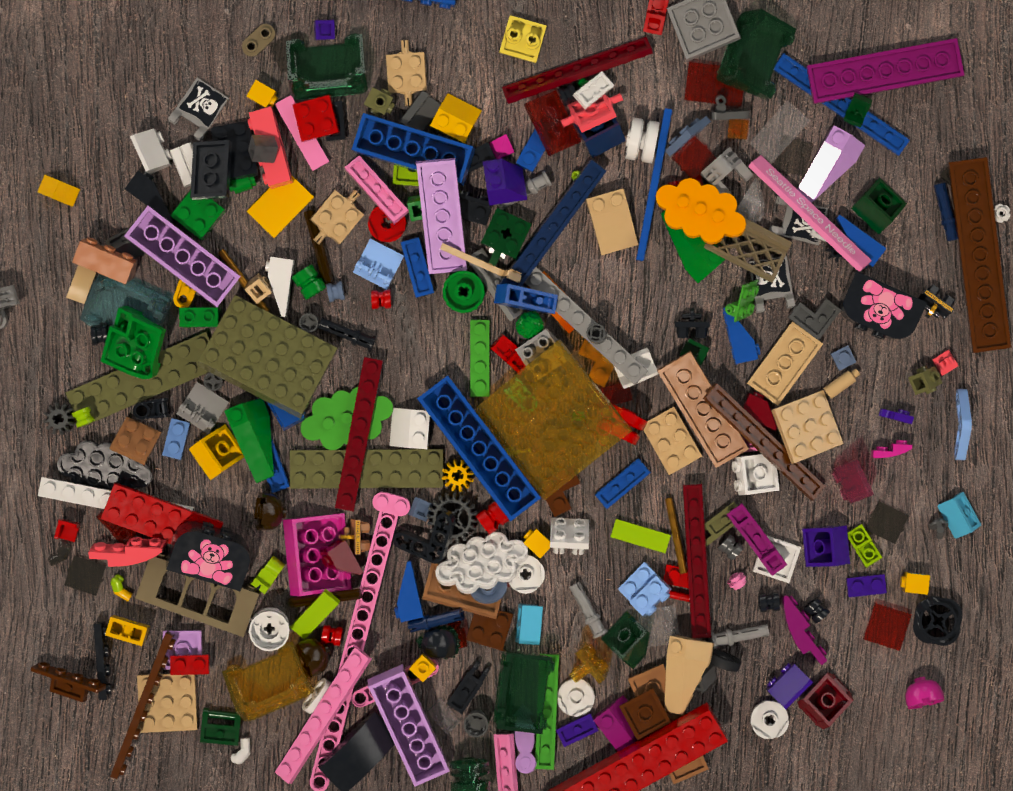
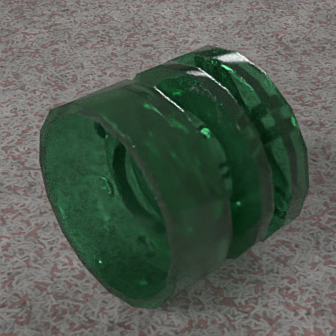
M466 757L449 762L450 768L457 769L450 771V776L459 777L458 780L450 782L451 791H491L490 780L481 778V776L490 773L489 769L484 768L489 766V760Z

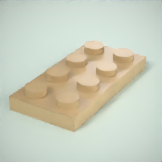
M791 321L747 384L778 406L823 343Z

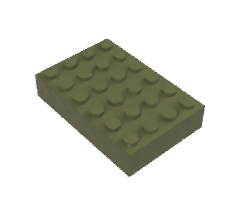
M234 295L202 353L198 366L301 419L335 357L337 347Z

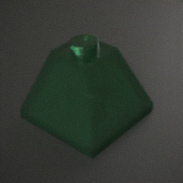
M626 611L601 640L622 661L634 669L646 656L650 633Z

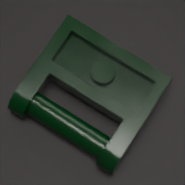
M204 707L200 742L238 746L242 711H217ZM209 717L235 720L234 725L208 723Z

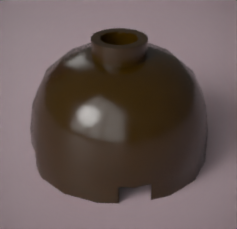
M259 492L258 494L261 498L256 499L254 519H258L259 525L255 524L257 530H273L281 524L282 518H286V507H283L281 499L275 494Z
M315 638L304 639L296 643L299 658H302L303 667L311 678L324 672L329 663L328 656L331 655L328 646H323Z

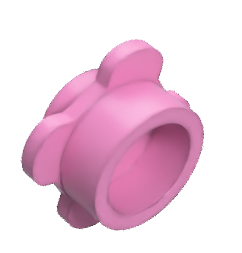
M737 572L730 576L727 581L730 588L738 590L746 584V576L743 575V572Z

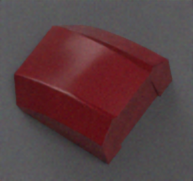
M827 672L797 703L799 708L805 712L816 726L826 729L835 722L854 699L843 683L834 674Z

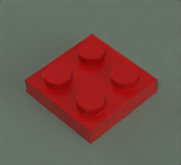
M331 95L292 104L301 142L340 133Z

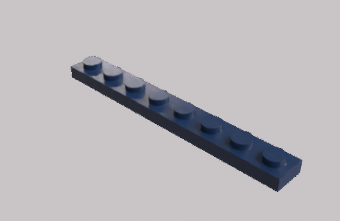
M591 159L588 161L509 268L522 273L520 282H514L505 276L500 280L499 284H512L520 287L524 284L606 173L605 169Z

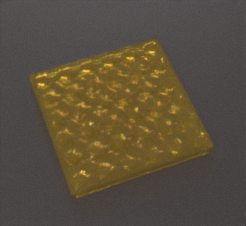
M560 339L474 409L544 500L632 431Z

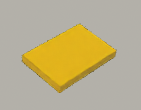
M293 176V183L273 189L269 188L246 211L274 239L314 198Z

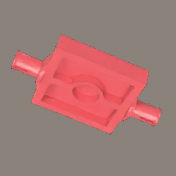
M620 93L610 98L607 95H603L586 110L578 101L568 105L571 116L560 120L562 126L565 127L575 123L581 133L617 117L613 105L623 101Z

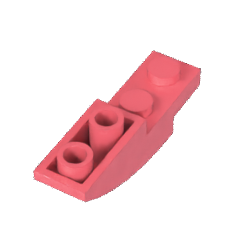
M134 537L130 538L126 545L123 543L106 544L104 542H97L92 545L88 555L89 559L107 560L108 567L129 566L147 561L162 553L167 545V540Z

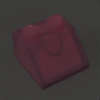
M853 458L833 467L834 472L831 474L835 483H840L842 488L840 494L844 501L847 500L848 503H853L874 495L858 459Z

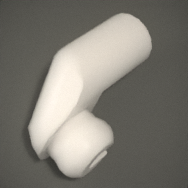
M240 738L241 749L231 755L233 763L242 764L250 756V738Z

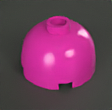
M925 677L914 679L915 683L909 685L905 693L908 709L923 708L922 706H931L944 701V693L941 686L933 680H926Z

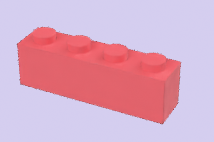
M270 106L249 112L250 118L247 120L250 130H253L255 135L274 136L278 145L274 163L259 162L260 167L263 166L265 172L262 174L264 184H268L273 189L293 183L274 109Z

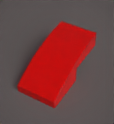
M649 0L643 32L662 35L669 0Z
M501 334L491 345L490 349L521 375L527 367L515 351L518 347L505 335Z

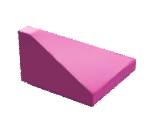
M507 134L489 143L496 159H501L514 153Z

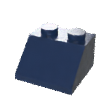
M616 118L583 133L573 123L592 158L626 141Z

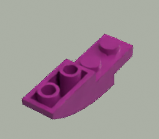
M786 594L782 595L784 618L795 644L803 655L810 651L816 660L823 665L827 662V659L824 657L827 653L821 645L817 647L814 644L815 638L809 630L807 632L804 631L810 626L807 622L810 620L803 610L799 612L796 608L798 603L792 595L789 597Z

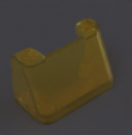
M293 641L286 642L277 650L278 654L243 669L241 666L231 665L222 671L234 708L244 721L260 718L302 700L314 692L312 683Z

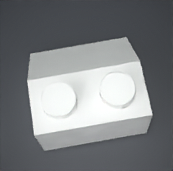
M153 128L130 136L147 173L153 174L172 165L170 162L172 156L169 150H165L162 143L165 141L160 131L157 132Z
M393 408L390 446L428 449L430 415L427 411Z

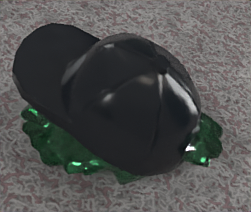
M440 625L437 628L428 630L423 637L420 636L416 640L419 644L418 647L431 659L443 658L447 660L448 658H455L459 647H461L459 644L461 640L458 638L459 634L450 625L447 627Z

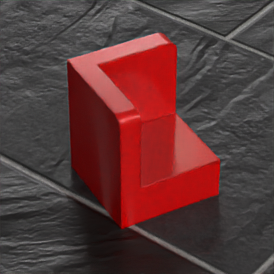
M59 519L54 538L76 542L81 523Z

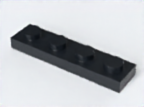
M104 622L94 623L97 677L100 683L106 684V689L99 692V700H107L112 695V684L108 682V676L111 675L110 664H107L109 645H106L105 638L108 636H105L107 626H104Z

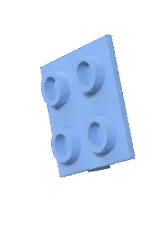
M370 238L355 265L353 273L387 290L404 255Z

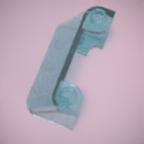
M100 274L93 282L80 320L89 326L99 325L101 322L112 326L115 323L118 308L127 305L143 312L142 315L162 327L171 309L173 300L169 296L133 279L125 285Z

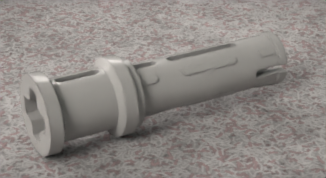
M542 171V174L533 179H527L528 181L525 184L527 196L532 193L534 195L544 187L552 186L545 171ZM516 202L497 205L499 209L503 210Z
M580 581L570 586L569 589L584 614L585 624L589 626L593 633V639L607 633L608 630L604 628L600 620V614L596 613Z
M765 624L735 631L726 629L725 632L715 634L711 632V643H714L713 649L724 645L732 646L734 642L769 636L768 625Z

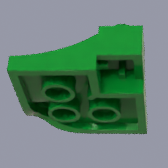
M127 305L119 307L115 323L109 327L100 362L140 379L153 378L158 374L161 364L158 362L166 329L142 315L143 312Z

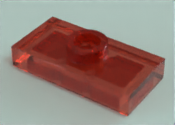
M621 383L591 391L595 410L607 407L610 403L615 405L633 400L630 387L624 389Z

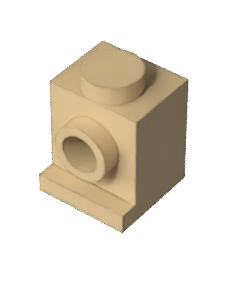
M260 273L250 279L244 289L256 304L272 293L269 280L264 276L262 277Z

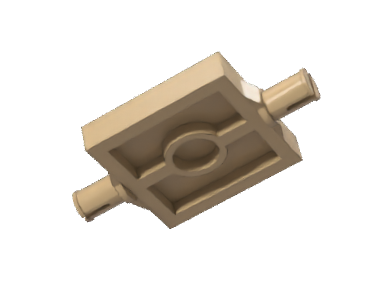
M401 40L402 52L386 55L388 91L392 94H403L405 96V106L413 104L412 94L427 91L425 53L410 52L409 40Z
M333 190L310 218L320 230L313 239L317 244L320 245L326 236L341 244L364 216L353 204L360 196L356 190H353L348 198Z

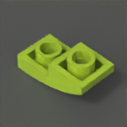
M862 524L847 533L848 540L866 568L882 559L881 554Z

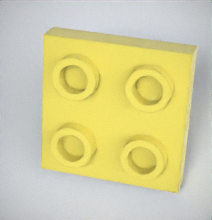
M510 15L499 53L536 63L547 26Z

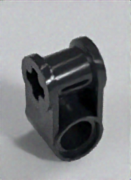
M169 398L137 403L133 407V415L137 419L171 417V414L168 413L167 405ZM141 405L147 408L145 416H140L137 413V408Z

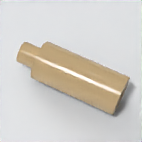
M857 369L851 372L847 370L823 389L829 398L832 399L855 383V378L860 373Z

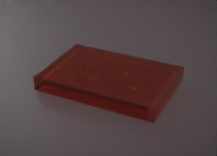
M689 62L684 100L716 104L715 97L721 94L726 98V106L741 107L746 69Z
M556 90L524 104L548 156H552L581 142L573 124L565 127L562 126L560 120L569 116Z

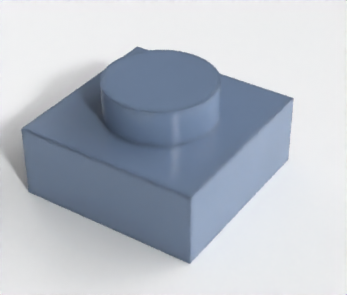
M848 345L830 354L838 371L856 363Z
M415 497L408 515L426 522L428 519L427 514L431 512L428 508L433 507V504Z

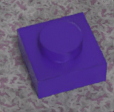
M334 20L314 21L315 40L335 39Z

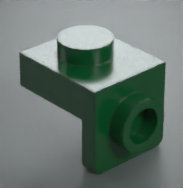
M854 93L843 120L851 125L861 127L872 104V99Z

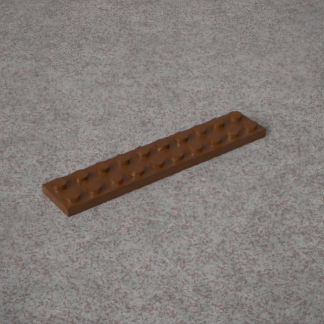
M983 157L948 162L972 353L1011 348L988 159Z

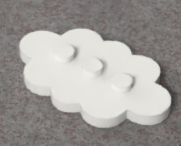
M493 532L485 538L479 536L472 537L466 544H454L448 549V560L437 566L435 571L436 579L444 586L456 584L457 589L464 594H472L479 587L491 589L498 581L504 583L515 578L517 574L516 565L523 563L527 559L529 554L528 547L522 540L508 541L506 535L501 532Z

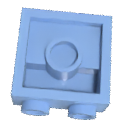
M646 562L618 588L642 616H651L657 610L655 606L660 601L662 603L670 597L669 592L672 590Z

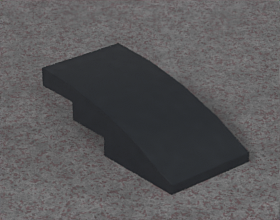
M375 711L349 732L346 735V739L332 750L333 754L318 766L340 791H349L395 745L383 719Z

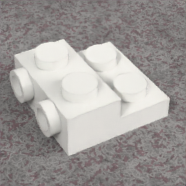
M762 454L734 458L732 470L736 473L737 480L734 481V488L738 495L779 491L777 468Z

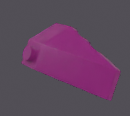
M624 695L593 717V721L617 752L638 741L619 705L628 701Z

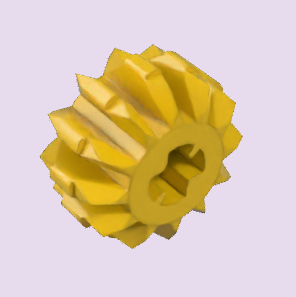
M454 459V467L449 462L446 464L450 471L447 469L442 470V472L448 474V476H443L442 480L449 479L445 486L448 487L452 483V491L458 485V490L461 492L462 484L468 489L469 485L465 481L473 482L474 480L468 477V475L474 474L472 471L467 472V469H469L468 465L465 468L462 467L465 462L464 460H461L459 466L457 459ZM460 470L462 471L461 475L463 474L464 476L463 479L459 478L457 481L452 474Z

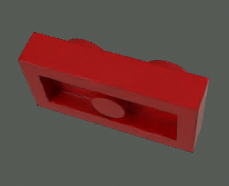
M209 654L171 655L170 674H210Z

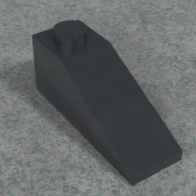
M138 170L125 187V190L146 206L151 207L171 224H174L175 220L170 216L171 212L157 184L152 181L154 177L146 171L142 173Z

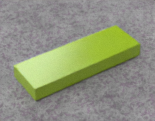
M615 519L610 537L666 553L671 535Z
M325 589L291 624L290 628L303 639H306L335 609L340 600Z

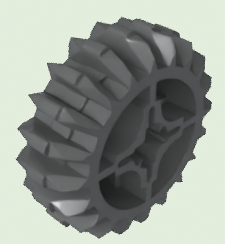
M456 492L453 493V498H450L449 493H446L445 500H443L441 495L438 496L440 503L438 504L435 500L432 502L436 508H428L429 511L433 512V515L427 514V518H432V521L427 522V525H435L438 510L441 513L449 511L443 507L444 504H460L455 511L450 512L456 514L459 511L456 517L458 521L455 523V526L462 531L452 534L449 544H452L453 538H455L456 544L460 543L459 537L466 541L467 538L464 534L467 533L469 536H472L473 534L469 529L476 530L477 527L472 525V522H478L477 518H472V516L478 514L477 511L471 512L475 505H467L470 502L469 498L465 502L462 501L463 494L460 495L459 499H456ZM464 509H466L469 517L467 526L459 518ZM445 517V524L441 528H444L445 525L448 523L447 517ZM437 533V538L442 535L441 542H444L445 536L442 533Z

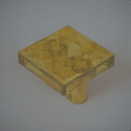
M586 641L578 647L575 653L581 663L574 667L569 675L577 683L590 673L600 684L605 680L609 667L603 659L600 660L597 657L595 648L591 644L588 645Z

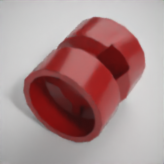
M495 501L488 505V510L483 509L475 515L489 535L498 529L499 524L504 525L509 521Z

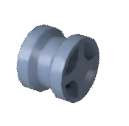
M342 281L333 285L331 283L326 284L329 302H334L336 299L345 300Z

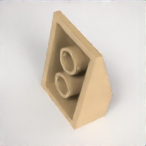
M624 189L586 199L601 255L638 245Z

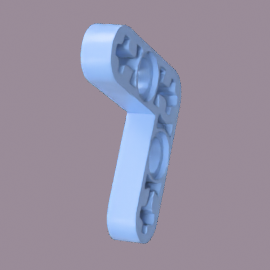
M957 389L956 409L959 425L954 447L955 460H966L972 419L967 389Z

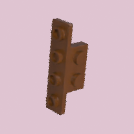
M39 662L31 667V672L51 678L50 692L80 702L87 700L88 691L99 693L106 689V684L100 683L98 679H88L83 677L82 674L70 673L64 668H55L46 662Z

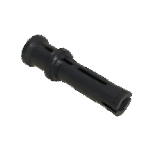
M323 317L318 326V329L347 339L354 346L359 345L367 348L369 352H371L377 338L375 335L370 336L362 333L360 329L355 331Z

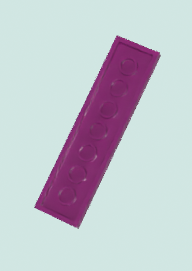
M957 38L806 66L813 104L851 98L854 93L867 95L965 76Z

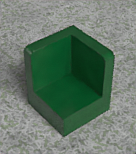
M688 338L680 356L691 350L701 366L710 348Z

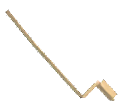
M444 243L441 245V250L502 277L507 276L506 278L517 283L521 280L522 273L513 269L502 270Z

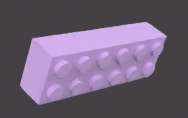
M149 206L145 208L124 235L127 240L216 308L241 277Z
M403 664L367 679L369 690L414 787L450 772L446 757Z

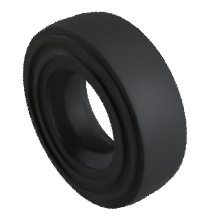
M713 650L710 664L727 671H739L742 663L740 659L729 653Z

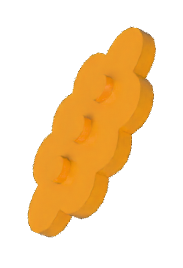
M687 178L682 180L677 187L664 185L656 193L658 206L665 210L664 218L667 226L675 230L682 229L689 238L701 237L705 243L713 245L721 242L724 236L731 238L739 237L746 229L745 218L736 212L737 201L735 197L729 193L719 194L718 189L713 185L701 186L697 180Z

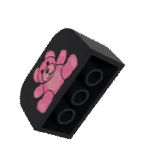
M855 271L851 273L840 297L839 308L841 309L842 316L847 321L855 324L854 328L860 331L869 330L872 332V336L881 340L885 338L902 339L914 332L927 302Z
M195 521L185 522L174 532L165 559L166 570L241 591L250 564L248 546L244 538L232 532L233 530L230 528H215L214 524L206 521L203 523Z

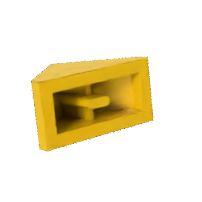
M44 175L38 193L74 207L81 189Z

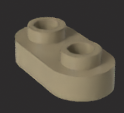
M269 24L260 25L243 41V52L249 57L258 56L274 41L276 37L274 28ZM264 30L269 31L267 37L262 36ZM251 43L255 44L253 50L248 49V45Z

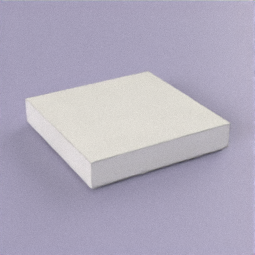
M767 536L783 557L787 566L772 576L757 556L752 571L790 583L801 547Z

